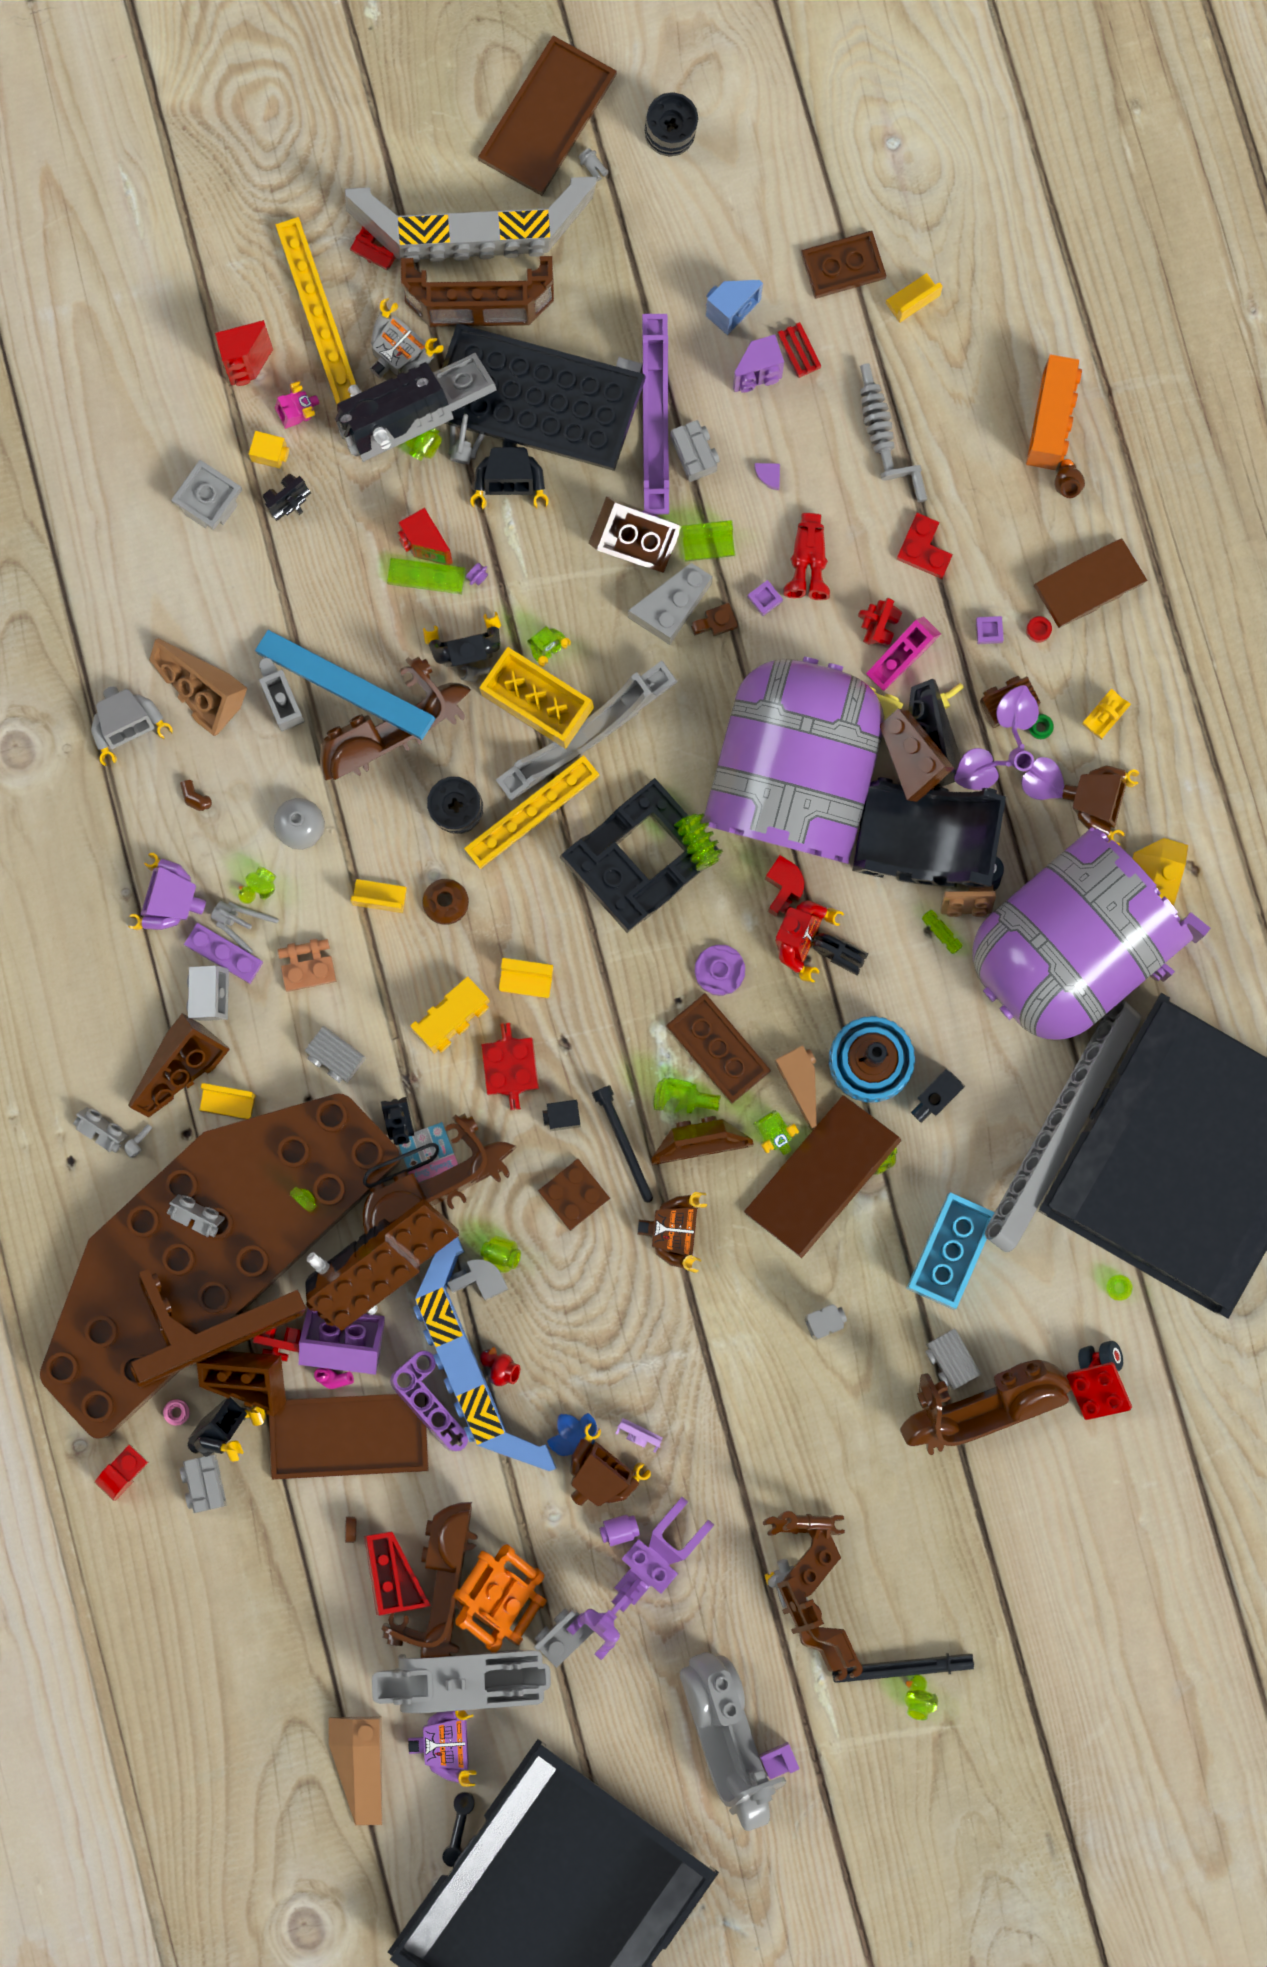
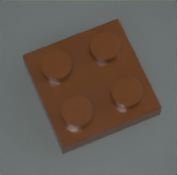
M576 1159L538 1190L570 1231L610 1200L607 1193L579 1159Z

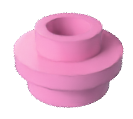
M174 1399L165 1405L163 1415L169 1424L175 1426L182 1425L188 1420L190 1409L184 1401ZM176 1407L181 1409V1415L177 1418L172 1414L173 1409Z

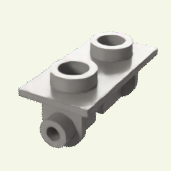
M88 1107L76 1114L78 1117L73 1123L76 1126V1130L89 1139H92L95 1133H98L99 1136L95 1143L108 1152L113 1151L116 1153L121 1147L120 1142L129 1136L123 1132L119 1125L108 1122L102 1117L100 1112Z
M179 1194L170 1202L171 1206L167 1212L172 1220L185 1226L189 1225L191 1219L195 1220L192 1229L206 1237H215L218 1231L217 1226L224 1220V1217L218 1215L219 1213L215 1209L203 1207L195 1203L193 1198Z

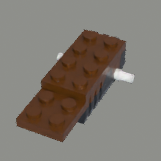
M423 1199L392 1223L384 1218L378 1223V1226H373L367 1234L364 1233L360 1236L357 1242H352L329 1261L323 1260L312 1252L306 1260L316 1271L310 1274L305 1282L306 1305L311 1311H317L318 1316L324 1319L327 1325H335L342 1331L366 1312L369 1315H373L378 1309L376 1305L417 1275L420 1272V1265L457 1238L459 1230Z

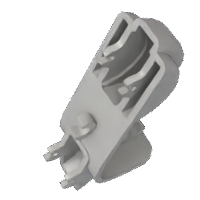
M507 1650L487 1654L432 1658H406L405 1654H400L398 1656L399 1668L380 1671L372 1676V1697L375 1703H394V1705H400V1711L403 1713H432L538 1705L544 1700V1691L549 1689L551 1685L550 1667L547 1664H543L542 1654L534 1650Z
M709 1652L690 1658L689 1666L680 1671V1679L714 1786L724 1805L731 1807L729 1809L732 1815L737 1814L744 1830H754L769 1823L770 1808L768 1802L773 1800L771 1795L776 1793L775 1790L782 1788L786 1780L784 1777H779L769 1781L764 1772L744 1711L745 1695L742 1682L732 1662L725 1656H715Z

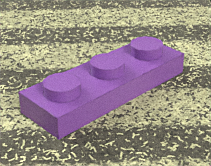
M199 923L195 925L184 943L186 947L218 966L229 969L230 973L251 984L264 963Z

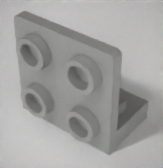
M565 1608L554 1618L556 1624L551 1629L546 1626L535 1637L537 1643L534 1645V1648L537 1651L540 1650L556 1668L594 1632L586 1624L574 1635L566 1630L574 1619L580 1615L574 1608L570 1611Z

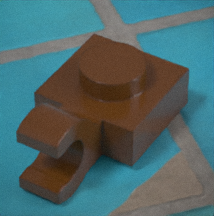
M729 603L705 611L706 619L696 620L692 622L691 626L694 636L709 630L712 631L713 636H717L738 627Z

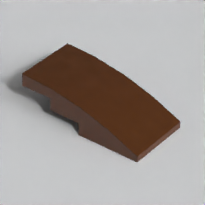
M1121 538L1067 565L1035 583L1033 586L1056 625L1060 628L1097 611L1101 606L1120 598L1124 593L1143 585L1148 580Z

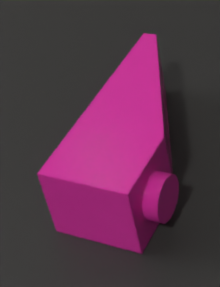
M924 616L916 619L866 674L885 691L936 641L941 633Z

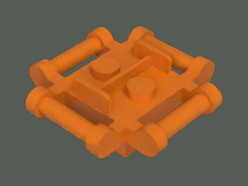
M505 1544L500 1548L495 1558L487 1552L481 1551L477 1557L479 1559L461 1589H457L453 1595L463 1607L456 1618V1625L461 1629H467L485 1643L486 1648L490 1652L499 1651L504 1637L511 1643L519 1646L523 1640L524 1632L540 1607L543 1608L547 1602L545 1598L533 1591L543 1581L545 1574L538 1568L534 1569L515 1553L514 1548L509 1544ZM507 1561L527 1576L525 1581H522L504 1567ZM529 1599L531 1603L515 1629L513 1631L509 1628ZM473 1615L493 1630L491 1635L472 1620Z

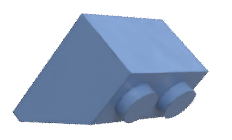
M760 280L724 281L719 287L715 285L706 296L708 298L706 317L726 335H729L761 301L763 283Z

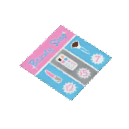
M443 1122L414 1132L415 1136L409 1137V1143L399 1145L402 1154L429 1143H436L439 1146V1154L432 1162L409 1172V1174H415L418 1182L430 1179L458 1165ZM429 1147L405 1157L404 1161L407 1168L430 1159L435 1153V1147Z

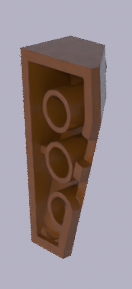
M182 1013L163 1038L128 1106L149 1118L174 1099V1095L184 1087L190 1088L194 1085L193 1081L205 1072L208 1074L214 1070L230 1050L229 1047L202 1024Z

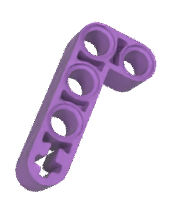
M428 1351L417 1352L391 1375V1386L444 1448L452 1452L461 1451L468 1443L465 1430L422 1382L436 1366L434 1356ZM419 1356H425L429 1360V1367L424 1371L417 1367L416 1361ZM401 1373L407 1374L410 1378V1383L406 1388L400 1387L397 1383V1377ZM417 1393H423L427 1398V1403L422 1408L414 1403V1397ZM436 1412L441 1413L444 1417V1423L439 1428L435 1427L431 1422L432 1415ZM451 1424L452 1428L448 1430L453 1435H460L458 1439L460 1444L451 1445L449 1443L452 1440L451 1436L448 1433L441 1435L440 1432L447 1429Z

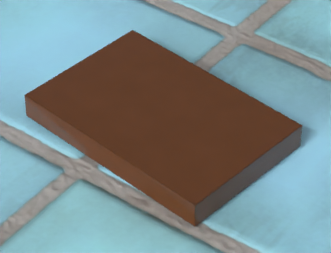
M873 231L801 250V256L815 299L881 281L887 277Z

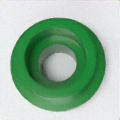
M1039 714L1036 723L1028 730L1034 738L1042 740L1052 734L1054 724L1049 716ZM1039 723L1043 724L1045 730L1038 731L1036 725Z

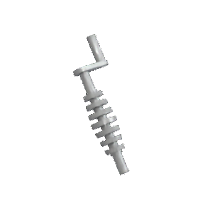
M863 364L860 366L864 387L860 391L861 396H866L861 401L862 406H866L862 409L863 415L867 416L863 420L864 424L869 426L866 428L868 434L873 435L870 437L871 443L877 444L873 447L875 453L881 454L885 472L880 474L881 480H892L911 475L917 502H924L927 500L921 475V465L894 469L891 450L895 447L894 442L890 441L894 437L893 432L889 431L892 429V422L889 421L891 414L890 412H885L889 408L887 403L883 402L885 400L884 395L879 393L881 392L880 385L874 383L870 364Z

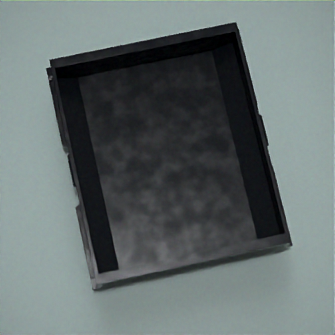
M1160 993L1117 1069V1073L1109 1087L1104 1089L1089 1116L1090 1121L1081 1133L1038 1212L1215 1314L1229 1319L1267 1251V1057L1169 1001L1170 997Z
M537 1739L484 1814L486 1822L467 1844L455 1861L450 1873L440 1876L387 1953L391 1955L390 1961L398 1967H652L655 1959L662 1949L666 1950L719 1871L711 1865L708 1867L547 1749L546 1744Z

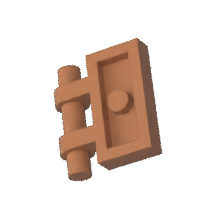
M312 939L310 943L300 945L292 943L287 944L285 948L278 949L279 959L290 957L291 964L281 966L286 992L337 982L332 956L321 957V950L330 949L328 939L319 941L318 939ZM312 952L313 960L299 962L298 955Z

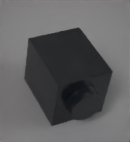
M577 1100L547 1103V1110L542 1111L544 1126L549 1125L550 1131L581 1127Z

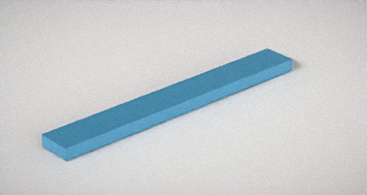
M270 630L266 632L255 649L258 655L270 658V660L272 659V662L420 740H423L435 721L433 715Z

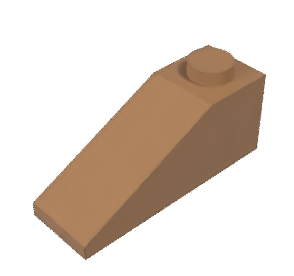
M801 1046L776 1059L774 1063L808 1127L812 1130L817 1126L815 1067L813 1065L816 1063V1060L810 1049L805 1050L804 1046Z

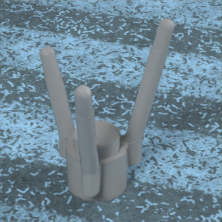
M467 414L463 415L459 440H456V444L455 427L450 426V448L448 454L451 455V461L461 464H469L470 459L475 460L477 450L485 436L479 434L472 448L470 447V442L464 441L468 419Z
M220 901L214 908L211 918L218 921L216 926L224 930L250 954L253 953V950L227 926V924L232 926L236 922L247 929L252 928L251 924L238 917L237 912L273 923H278L279 921L277 918L237 906L232 902L227 904Z

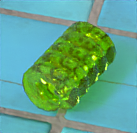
M704 813L692 814L674 824L675 827H680L677 832L679 836H684L682 839L683 844L689 845L686 849L687 852L694 854L691 859L694 863H698L696 866L697 871L707 869L719 862L720 859L718 857L723 853L722 849L714 850V847L719 843L718 840H709L714 835V832H705V829L710 825L709 822H700L705 817Z

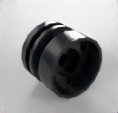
M675 92L664 93L653 100L648 108L644 129L646 141L652 150L660 155L672 157L681 155L690 148L694 142L699 120L697 108L692 100L683 94ZM670 126H673L674 129L671 132L667 131Z
M447 777L439 780L431 788L427 797V809L431 818L442 830L451 834H463L471 831L479 824L482 818L484 803L480 793L470 781L461 777ZM455 801L463 805V807L459 808L458 813L450 809V807L454 806Z

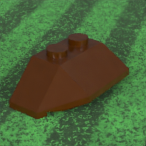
M716 1116L701 1118L702 1123L691 1124V1121L676 1123V1128L670 1130L652 1156L651 1164L658 1165L753 1147L754 1143L753 1139L723 1119L717 1120Z

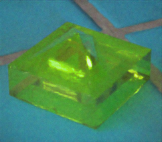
M295 1187L290 1192V1195L306 1211L312 1212L317 1207L310 1191Z

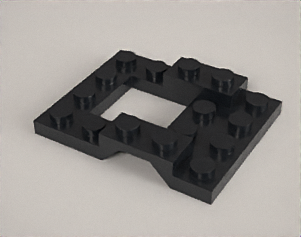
M654 778L618 807L594 831L580 838L564 851L559 858L624 931L628 933L680 892L687 883L719 858L722 852ZM652 815L684 852L649 880L618 844Z

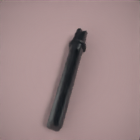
M946 1653V1656L861 1664L863 1670L861 1675L857 1677H850V1673L854 1671L853 1667L846 1668L847 1676L843 1680H834L835 1676L839 1674L838 1671L832 1672V1677L835 1683L942 1672H948V1675H950L952 1671L974 1669V1660L972 1653L949 1656V1653Z

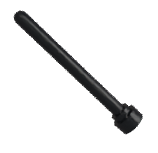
M611 1085L592 1092L595 1103L598 1102L600 1106H603L644 1202L650 1203L653 1200V1195L612 1103L614 1101L612 1097L614 1092Z

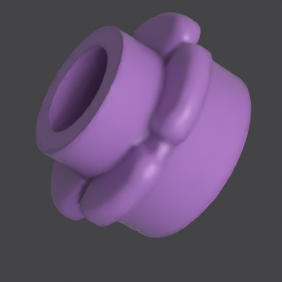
M478 562L469 571L466 578L470 581V585L476 583L479 586L487 578L488 574L485 572L487 566L483 567Z

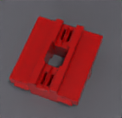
M362 226L361 231L357 234L355 241L350 247V251L367 259L369 263L372 262L385 270L390 269L396 257L384 246L380 248L373 243L376 238Z

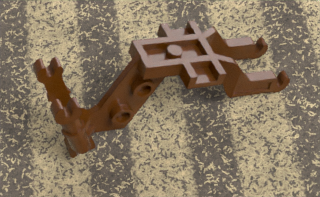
M786 1511L781 1513L778 1518L772 1516L763 1521L764 1526L772 1525V1529L767 1532L768 1536H773L780 1532L792 1534L809 1533L812 1540L811 1546L783 1581L777 1583L787 1606L782 1611L784 1615L790 1613L796 1626L791 1631L793 1634L799 1633L801 1644L818 1650L829 1672L838 1671L839 1674L835 1676V1681L845 1679L847 1676L846 1668L851 1667L854 1668V1671L850 1673V1677H857L862 1673V1665L854 1652L845 1630L819 1627L824 1624L821 1618L822 1612L813 1599L808 1601L806 1599L817 1589L841 1559L831 1535L845 1533V1530H838L835 1527V1521L844 1520V1516L795 1515L792 1511Z

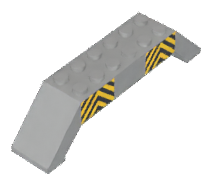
M596 177L571 178L569 187L547 209L397 216L371 194L370 188L345 189L346 211L385 248L392 252L398 260H401V258H413L414 263H416L420 259L440 262L444 258H454L455 260L463 261L475 256H479L480 259H492L494 255L515 258L519 254L539 257L550 251L593 199Z

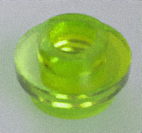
M1124 1275L1111 1277L1106 1285L1108 1295L1116 1301L1127 1299L1133 1289L1131 1281ZM1117 1283L1123 1285L1121 1293L1115 1291L1114 1287Z

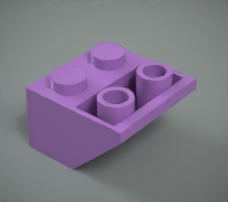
M775 334L751 341L735 370L734 392L741 391L746 393L754 390L755 386L761 384L766 386L773 385L782 378L784 360Z

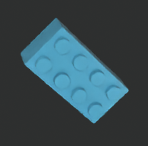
M951 1192L948 1193L906 1289L952 1310L957 1309L987 1240L985 1237L986 1227L995 1212Z

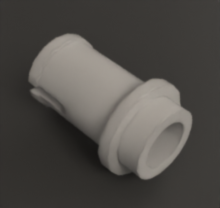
M588 148L579 155L580 164L585 165L591 175L596 177L597 182L602 179L597 169L604 177L609 171L597 158V152Z

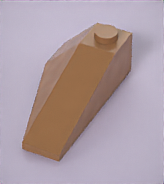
M159 638L155 640L149 659L166 683H172L179 693L178 699L181 703L186 702L193 711L191 716L213 736L218 735L240 710L247 687L229 673Z
M382 1716L329 1717V1747L355 1825H382Z

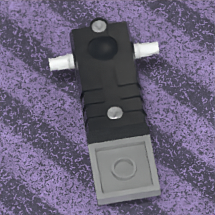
M476 353L436 372H432L427 362H424L418 368H411L407 373L404 374L403 372L397 375V378H390L363 392L359 390L357 385H351L348 388L351 394L350 398L337 404L338 414L335 421L339 428L338 431L342 439L346 441L351 455L360 456L364 462L454 419L452 411L496 391V387Z

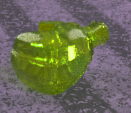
M668 1077L663 1078L657 1083L653 1107L656 1111H662L666 1103L670 1099L675 1098L679 1104L676 1106L674 1113L680 1112L685 1107L686 1113L690 1114L695 1107L718 1111L721 1095L698 1092V1089H696L697 1084Z

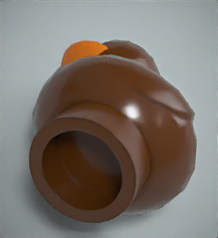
M1069 459L1063 460L1060 464L1054 486L1055 490L1063 497L1074 498L1085 487V479L1083 474L1076 469L1075 463Z

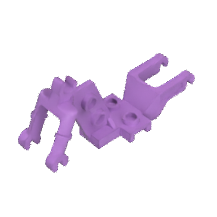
M681 1497L653 1529L649 1547L638 1539L623 1556L622 1560L631 1568L614 1587L618 1594L611 1601L614 1604L613 1608L606 1613H598L593 1609H587L584 1613L578 1615L566 1629L574 1635L586 1624L604 1639L605 1642L594 1654L600 1660L605 1657L620 1638V1633L614 1627L617 1611L620 1609L624 1612L631 1603L635 1605L650 1586L662 1594L678 1575L669 1565L685 1560L714 1526L710 1520H707L681 1550H676L662 1537L663 1531L688 1503L685 1498Z

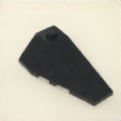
M930 679L911 687L908 711L954 767L947 776L934 786L943 787L955 782L954 776L961 757L936 680Z

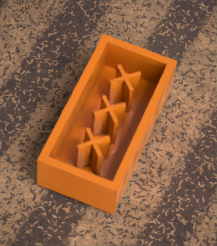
M1052 354L1048 357L1043 370L1026 465L1056 470L1058 463H1062L1064 456L1067 454L1069 441L1065 439L1068 438V434L1071 432L1073 417L1071 415L1078 397V393L1075 392L1082 375V369L1078 368V359Z

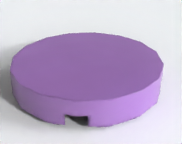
M717 944L700 953L695 963V977L697 983L704 991L712 995L724 996L733 993L740 987L745 977V964L737 950L728 945Z

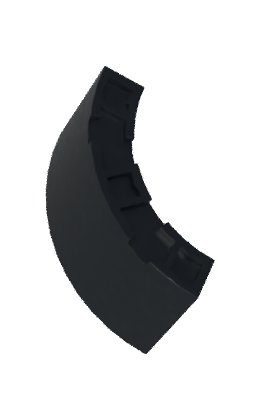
M879 777L877 781L870 782L862 812L852 871L883 878L884 875L899 876L898 881L930 886L957 888V883L967 885L966 887L968 888L991 887L1006 796L997 794V790L991 788H982V791L949 792V789L934 787V790H930L919 801L915 802L907 800L902 785L894 784L892 779Z

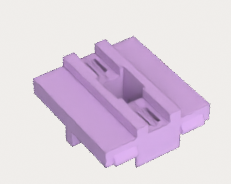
M622 1418L615 1434L618 1435L620 1429L629 1433L626 1439L644 1448L647 1442L655 1445L653 1452L656 1453L658 1447L660 1448L663 1437Z

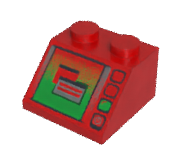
M425 507L398 522L400 531L397 532L400 537L399 541L406 552L411 551L415 558L447 566L453 564L450 549Z

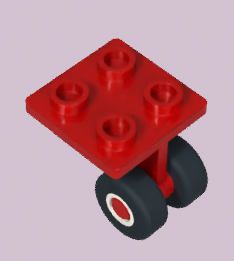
M1107 1341L1100 1345L1099 1352H1095L1094 1347L1091 1345L1081 1348L1078 1353L1080 1370L1068 1372L1066 1377L1084 1419L1090 1420L1130 1411L1132 1404L1118 1374V1371L1123 1367V1354L1120 1346L1115 1341Z

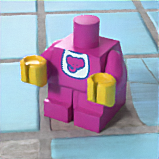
M300 381L291 383L290 394L279 396L276 400L274 408L285 429L295 426L302 421H309L315 415L313 407L319 405V399L316 395L308 398L306 392H302L303 388L302 385H299Z

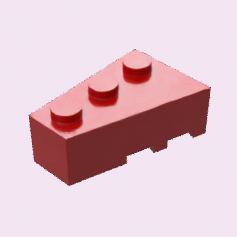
M389 1531L364 1536L376 1615L431 1606L393 1532Z

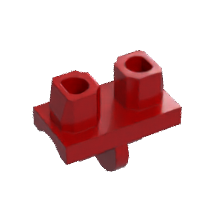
M886 598V601L879 600L877 606L870 604L868 610L859 611L858 617L863 620L861 628L867 630L863 640L864 643L868 645L877 643L884 646L891 644L894 633L885 629V625L887 622L897 624L903 613L900 609L893 606L894 600Z
M287 1327L284 1341L274 1339L277 1328L254 1338L253 1343L274 1347L273 1351L263 1349L262 1354L281 1355L282 1361L287 1362L289 1354L281 1353L280 1349L299 1352L301 1330Z

